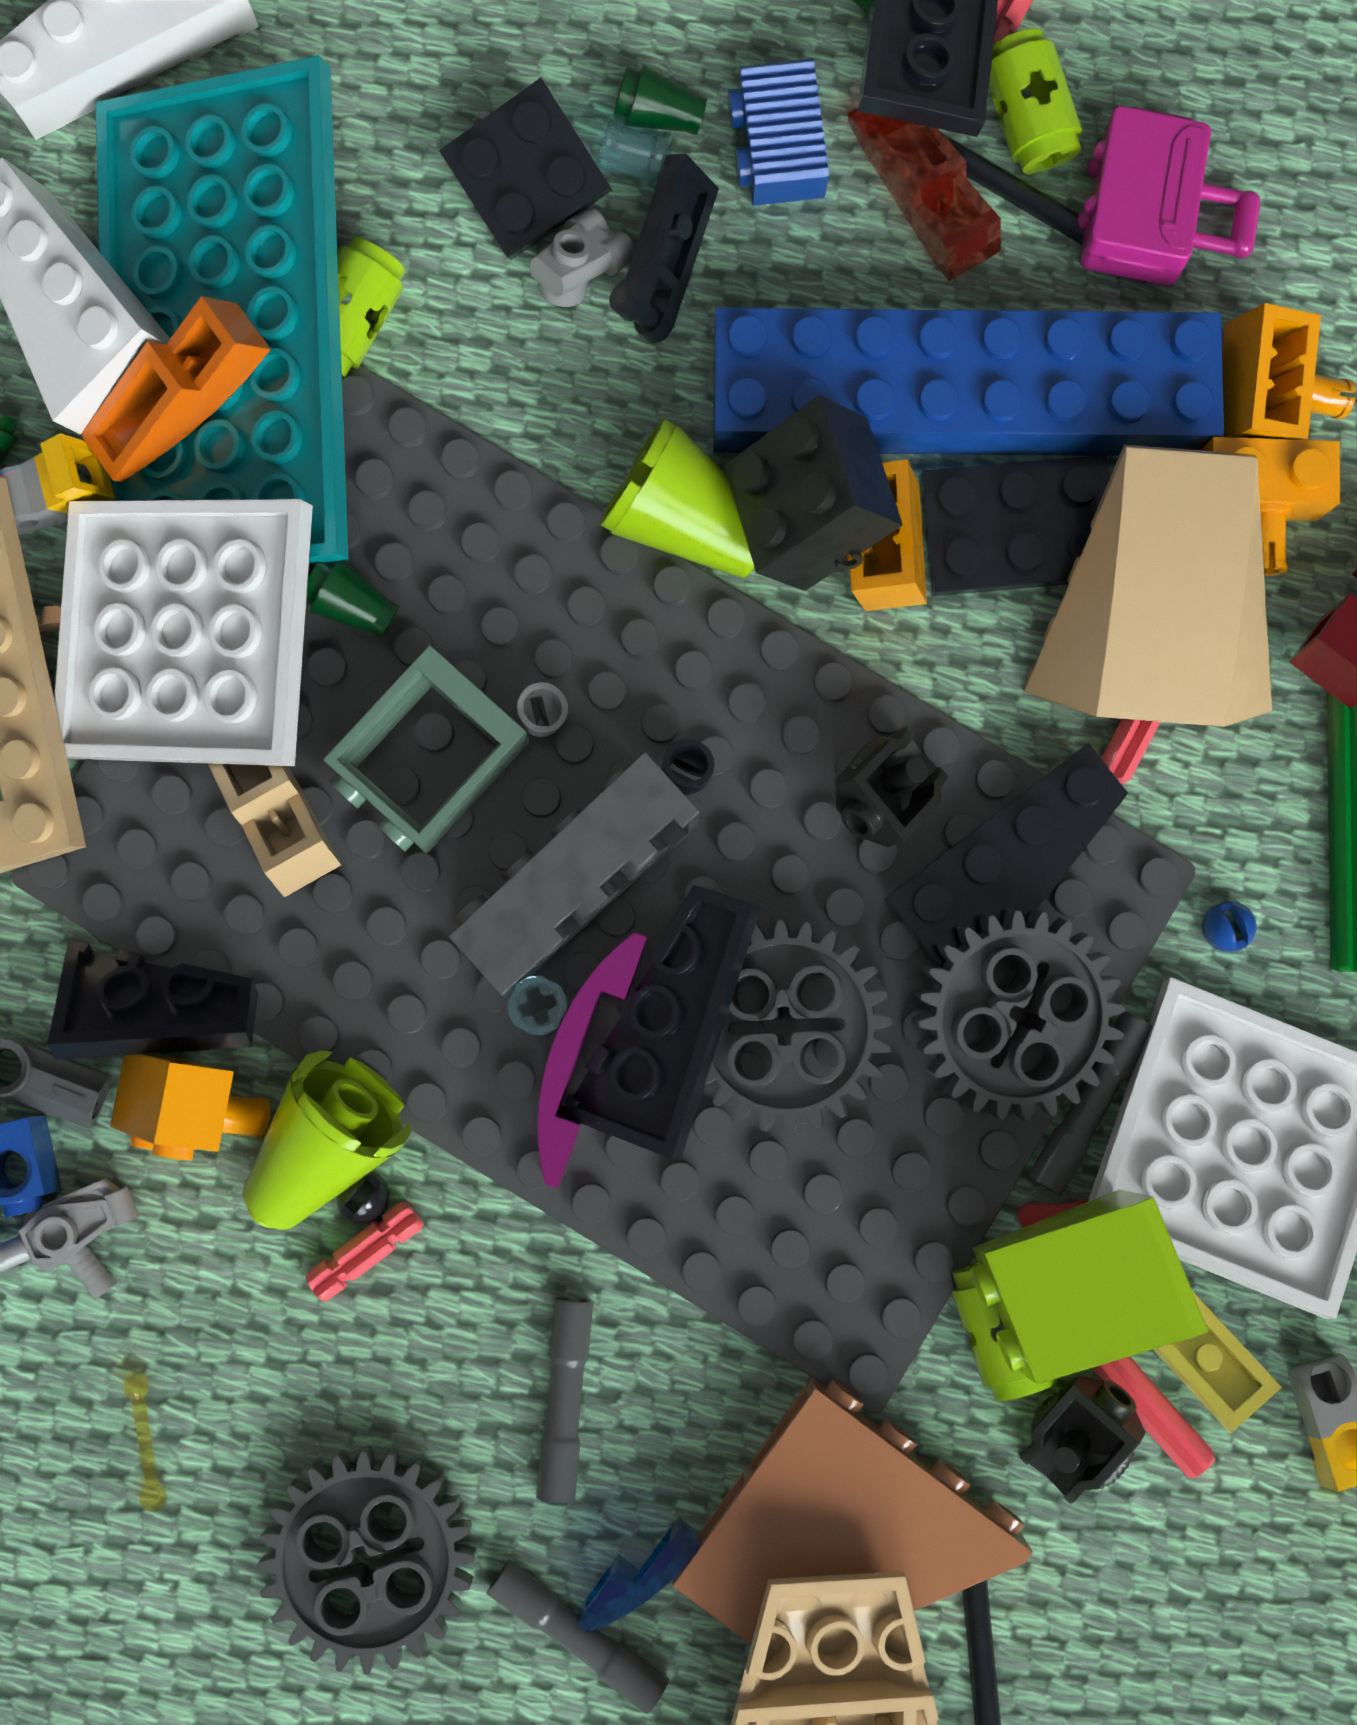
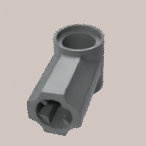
M0 1038V1054L6 1049H11L19 1056L22 1064L21 1074L14 1083L8 1084L0 1078V1097L10 1098L85 1128L93 1126L110 1089L113 1075L69 1058L55 1059L51 1051L40 1048L25 1038Z

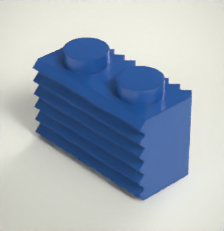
M814 59L740 66L738 88L728 89L730 125L732 129H743L745 147L735 149L739 187L750 186L752 206L825 198L829 179V167L827 165L826 144L824 141Z

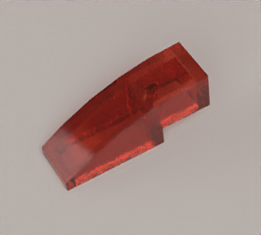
M857 108L847 113L848 123L864 153L927 253L948 281L1001 252V218L967 180L966 160L939 129L859 112Z

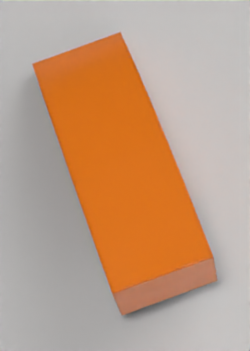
M201 296L167 344L146 342L85 427L81 436L111 479L123 482L158 459L212 415L246 381L270 352L271 348L237 303Z

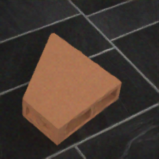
M811 1377L674 1567L673 1586L751 1645L768 1579L902 1571L906 1576L913 1610L916 1611L1025 1564L1033 1553L1020 1532L1025 1524L1012 1511L995 1499H992L986 1507L966 1491L971 1483L945 1461L938 1459L935 1465L931 1466L913 1452L918 1443L895 1423L885 1419L881 1426H878L862 1414L860 1409L864 1402L846 1386L832 1379L826 1387L814 1377Z

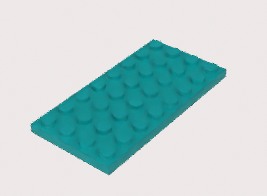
M317 55L95 102L99 252L169 338L173 336L199 298L204 296L237 303L271 348L270 352L246 381L188 436L125 481H113L110 477L115 499L112 501L301 499L313 505L309 565L317 564L318 562L349 560L330 66Z

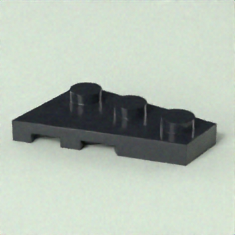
M68 939L47 1045L55 1059L251 1048L258 992L253 978L184 963L170 968L147 963L142 954L120 950L118 955L115 956L93 951L87 942Z

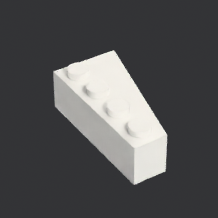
M47 0L0 40V102L37 140L96 110L95 102L111 99L133 87L137 89L157 79L156 75L187 59L193 61L212 51L213 46L237 34L240 37L259 27L249 0Z
M1 157L0 299L52 421L81 435L146 342L167 344L170 338L49 189Z

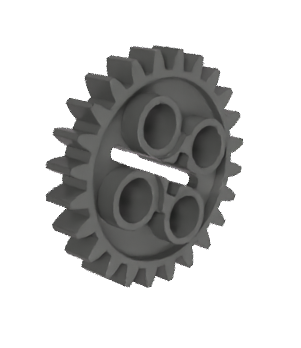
M1007 908L1003 926L1001 927L994 915L983 913L980 914V934L960 924L956 927L962 943L960 947L956 949L947 944L938 943L937 948L946 960L942 968L933 965H923L922 970L935 982L932 989L914 990L913 995L929 1004V1012L920 1013L911 1017L913 1024L930 1030L931 1034L921 1039L916 1044V1047L924 1054H938L928 1066V1072L936 1078L951 1074L943 1090L954 1098L961 1096L967 1091L965 1105L978 1113L989 1101L990 1114L998 1120L1004 1121L1012 1104L1016 1116L1028 1122L1032 1118L1034 1103H1037L1043 1112L1050 1116L1057 1115L1056 1096L1062 1095L1077 1105L1081 1101L1076 1083L1083 1080L1096 1087L1100 1084L1097 1075L1091 1069L1095 1061L1104 1064L1114 1063L1115 1059L1102 1047L1105 1040L1123 1039L1124 1033L1109 1026L1108 1022L1109 1017L1125 1012L1126 1006L1108 1000L1107 994L1116 990L1122 983L1118 978L1099 975L1111 958L1109 955L1100 952L1086 955L1092 946L1094 938L1083 932H1079L1070 938L1073 922L1058 917L1049 927L1048 913L1033 909L1025 925L1024 917L1020 910ZM1006 955H1012L1016 962L1015 976L1010 983L997 987L993 979L994 967L999 959ZM1044 962L1046 970L1038 976L1037 966L1039 963ZM1068 983L1072 994L1070 1005L1062 1013L1054 1015L1050 1007L1052 993L1057 987ZM1014 1005L1028 1012L1023 1023L1009 1017L1010 1010ZM984 1014L988 1026L985 1036L979 1042L967 1045L963 1035L965 1024L975 1015ZM1040 1042L1043 1048L1041 1063L1034 1070L1023 1072L1021 1068L1022 1053L1031 1044ZM1000 1052L999 1064L991 1066V1058Z
M784 920L777 921L773 939H768L761 927L755 925L751 938L752 945L748 947L705 1083L706 1085L717 1081L721 1086L713 1100V1104L716 1107L729 1102L733 1098L739 1101L735 1112L736 1121H744L753 1110L760 1111L759 1124L762 1131L770 1130L776 1116L782 1115L787 1132L795 1133L799 1126L800 1114H806L815 1129H819L824 1126L823 1108L826 1106L840 1118L848 1115L842 1096L849 1093L857 1099L866 1100L868 1094L859 1082L861 1076L881 1078L883 1075L881 1069L870 1061L872 1053L892 1051V1046L876 1038V1030L893 1025L894 1019L875 1015L874 1009L875 1006L888 999L889 994L887 991L869 992L866 987L878 973L876 967L871 966L856 971L853 965L857 961L861 950L854 945L840 955L835 953L839 934L832 930L819 944L815 943L814 926L809 922L803 924L797 938H791L790 929ZM825 974L834 983L835 996L828 1007L823 1010L813 1011L803 1002L801 995L802 986L812 975ZM759 977L768 986L770 993L769 1001L760 1012L749 1014L739 1005L738 990L747 979ZM789 1008L791 1017L796 1019L840 1017L845 1021V1027L842 1030L793 1033L790 1045H785V1039L781 1034L733 1035L730 1032V1026L735 1022L781 1020L783 1018V1009ZM821 1038L833 1043L839 1056L838 1065L835 1070L825 1077L817 1076L810 1072L804 1059L805 1051L809 1044ZM756 1041L767 1046L773 1059L772 1068L762 1079H753L748 1076L742 1069L740 1062L741 1054L745 1047Z
M365 1446L360 1452L357 1465L352 1466L344 1450H340L333 1457V1473L331 1474L325 1466L316 1461L307 1470L312 1487L295 1478L286 1488L294 1504L278 1501L270 1511L272 1517L282 1526L267 1527L260 1537L261 1542L276 1549L275 1552L264 1555L257 1563L258 1570L275 1573L276 1575L260 1592L261 1597H281L283 1602L271 1618L273 1624L292 1618L297 1626L291 1633L288 1643L293 1646L307 1636L313 1639L315 1642L310 1660L316 1662L328 1648L336 1651L335 1665L336 1671L342 1672L351 1655H359L364 1674H370L377 1655L382 1653L392 1670L398 1669L404 1645L417 1658L422 1657L427 1647L424 1631L439 1640L445 1637L448 1626L440 1613L459 1617L464 1603L452 1591L470 1590L474 1576L467 1571L457 1568V1566L473 1562L476 1555L475 1547L458 1544V1540L470 1533L472 1527L471 1520L461 1519L452 1521L451 1515L458 1508L462 1500L461 1496L458 1494L441 1500L437 1493L445 1476L440 1473L426 1483L419 1479L423 1465V1459L420 1457L406 1471L398 1468L399 1455L396 1448H392L383 1464H375L371 1446ZM381 1502L397 1504L406 1515V1526L399 1530L383 1528L378 1524L374 1516V1506ZM317 1522H327L334 1525L341 1534L342 1546L334 1550H327L318 1546L312 1537V1525ZM419 1537L424 1541V1546L421 1548H407L384 1555L374 1572L369 1571L366 1563H357L341 1568L332 1573L331 1576L316 1580L311 1576L313 1569H330L349 1564L353 1561L361 1546H364L368 1556H375L394 1549L406 1540ZM406 1567L416 1570L424 1580L425 1589L418 1594L409 1595L402 1593L396 1588L392 1580V1572ZM335 1588L351 1590L360 1601V1611L354 1614L338 1612L330 1602L329 1591Z

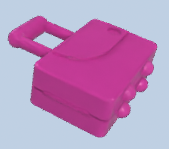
M1119 106L1113 110L1101 141L1093 149V158L1088 161L1087 172L1094 178L1091 196L1084 202V211L1077 218L1079 228L1085 231L1080 255V265L1084 269L1172 286L1177 282L1186 266L1193 247L1233 255V257L1238 259H1244L1252 253L1261 205L1260 197L1254 191H1240L1203 183L1211 137V128L1208 124L1194 121L1193 118L1134 106L1132 108ZM1201 199L1235 206L1230 238L1196 232Z

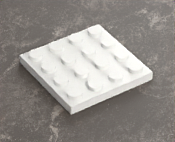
M301 499L69 501L54 697L67 759L295 766L313 505Z
M1170 977L1162 983L1149 1021L1152 1028L1132 1071L1088 1201L1118 1189L1152 1196L1155 1198L1179 1260L1324 1319H1336L1357 1252V1052Z

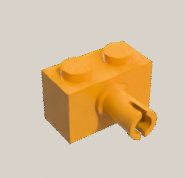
M1263 303L1225 324L1222 345L1223 437L1308 440L1311 413L1330 416L1337 420L1345 418L1350 413L1355 398L1341 396L1340 393H1355V383L1346 378L1338 379L1315 374L1321 315Z
M1213 437L1201 449L1202 451L1252 454L1257 457L1264 576L1286 573L1288 571V564L1286 563V521L1317 522L1340 504V441Z
M908 459L882 463L903 526L862 553V564L850 569L851 591L864 611L927 604L920 487ZM850 554L846 555L848 561L853 559Z
M157 1054L124 1055L110 1127L131 1135L130 1146L152 1150V1155L178 1160H192L194 1149L219 1152L222 1133L245 1135L261 1139L268 1129L270 1104L266 1098L231 1095L230 1089L234 1071L171 1056Z

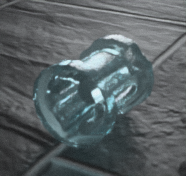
M611 117L601 144L598 161L599 170L607 176L612 171H617L645 179L648 182L649 188L655 189L666 155L671 154L673 135L672 133L662 131L659 136L624 127L622 119Z
M542 976L527 977L516 984L513 994L508 999V1013L514 1025L527 1033L537 1036L550 1035L559 1029L569 1009V999L564 989L556 982ZM534 989H539L545 997L555 996L557 1006L548 1010L549 1021L540 1025L536 1017L524 1016L522 1012V1007L531 1002L529 992Z

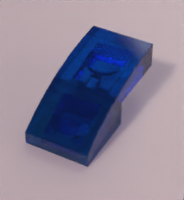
M678 1516L640 1570L618 1554L579 1607L577 1625L588 1633L622 1618L647 1602L685 1567L701 1547L699 1531Z

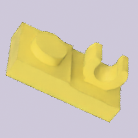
M1193 1292L1209 1332L1153 1350L1231 1434L1282 1387Z

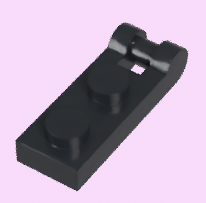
M686 153L666 155L626 278L615 286L609 300L610 307L624 320L634 321L635 330L651 343H658L666 339L675 325L719 191L714 182Z

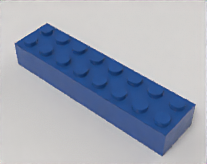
M716 308L713 350V453H742L818 395H822L867 417L879 454L1119 456L1124 444L1201 450L1213 437L1224 436L1221 312Z

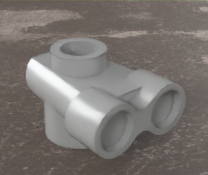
M587 207L568 219L564 224V230L555 235L553 242L531 259V275L538 281V289L544 299L557 306L572 307L584 300L590 280L605 272L607 275L613 276L630 265L635 245L625 233L612 231L608 227L603 215L597 209Z

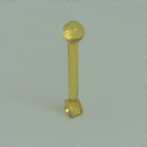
M132 1374L125 1379L123 1391L132 1400L146 1486L140 1494L139 1501L145 1510L155 1512L165 1505L167 1493L158 1483L145 1395L149 1390V1381L142 1374Z

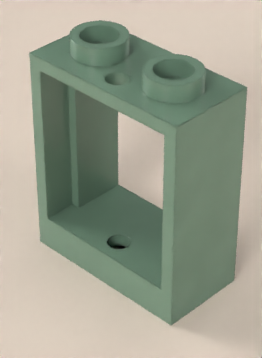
M429 645L323 760L337 772L329 783L357 809L367 799L385 816L376 826L404 851L415 843L428 854L530 743L527 732ZM432 687L487 736L496 747L421 827L364 776L357 767Z

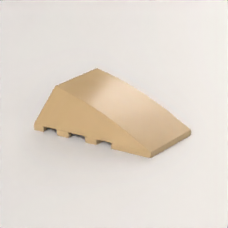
M1124 444L1090 527L1092 530L1081 557H1077L1067 580L1069 582L1068 588L1056 616L1052 615L1042 639L1044 645L1034 669L1030 668L1023 691L1096 717L1225 727L1271 712L1272 698L1257 457L1252 454Z
M902 1571L768 1579L731 1725H938L937 1708L927 1681L924 1668L926 1661L904 1573Z

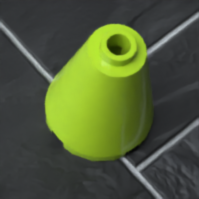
M662 418L633 461L632 469L622 486L619 485L599 525L609 530L610 534L745 579L752 570L755 571L727 474L676 423L674 424L668 419Z
M320 1050L307 1054L293 1070L242 1192L248 1213L261 1226L280 1230H288L295 1227L396 1154L406 1143L412 1130L411 1122L403 1127L399 1112L405 1106L401 1097L382 1076L364 1063L350 1057L344 1065L326 1060L332 1052Z

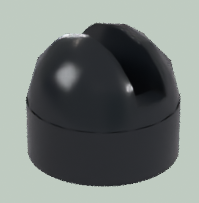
M682 739L673 743L666 750L661 770L684 795H690L701 791L709 783L714 771V758L709 748L703 743L693 739ZM673 763L677 768L681 769L682 771L701 778L698 780H693L681 773L672 770L671 765Z
M371 1171L336 1196L340 1212L347 1219L356 1223H367L384 1213L389 1204L390 1192L386 1181L379 1174ZM368 1181L376 1190L355 1213L347 1204Z

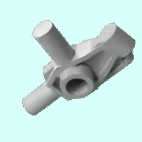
M103 1178L44 1203L40 1210L28 1212L24 1224L19 1230L20 1236L0 1244V1272L28 1260H31L33 1265H37L44 1271L66 1262L96 1300L117 1282L107 1272L95 1254L91 1252L87 1244L102 1232L140 1216L128 1187L119 1188L107 1178Z

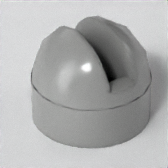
M544 682L534 683L526 687L516 700L514 715L518 725L531 736L537 737L549 736L555 733L564 723L568 714V703L562 691L556 686ZM539 697V706L544 726L536 725L530 701L532 698Z

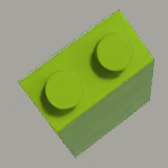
M1118 1189L973 1247L979 1265L970 1269L971 1275L984 1305L988 1307L995 1304L1005 1329L996 1332V1338L1004 1359L1012 1372L1021 1368L1023 1375L1035 1384L1209 1332L1155 1198L1152 1196Z

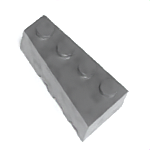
M646 752L630 767L625 766L615 773L600 788L599 792L601 794L583 811L578 808L561 821L551 832L554 838L536 855L530 851L516 861L502 876L507 883L489 900L483 894L478 896L454 918L459 928L449 937L501 996L507 998L697 828L700 811Z

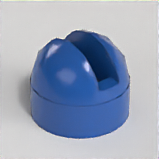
M1225 901L1212 906L1205 914L1202 925L1207 942L1215 949L1223 952H1234L1244 949L1252 942L1257 930L1254 914L1248 907L1236 901ZM1232 910L1243 939L1236 941L1233 927L1224 913L1225 911Z

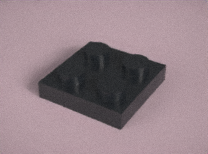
M542 78L536 80L439 150L510 260L537 244L564 225L568 219L612 191Z

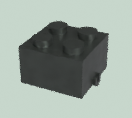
M822 395L815 397L724 465L756 574L800 590H808L837 569L850 570L858 567L863 562L862 553L903 526L868 418ZM850 554L851 558H853L850 561H848L846 555Z

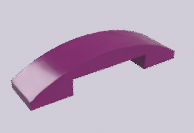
M633 933L597 966L573 999L553 1041L544 1071L538 1108L539 1159L544 1183L551 1187L558 1188L560 1186L582 1125L558 1115L601 993L625 1001L647 943L646 936Z

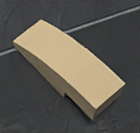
M208 763L230 812L242 825L264 874L284 897L341 866L324 830L289 766Z

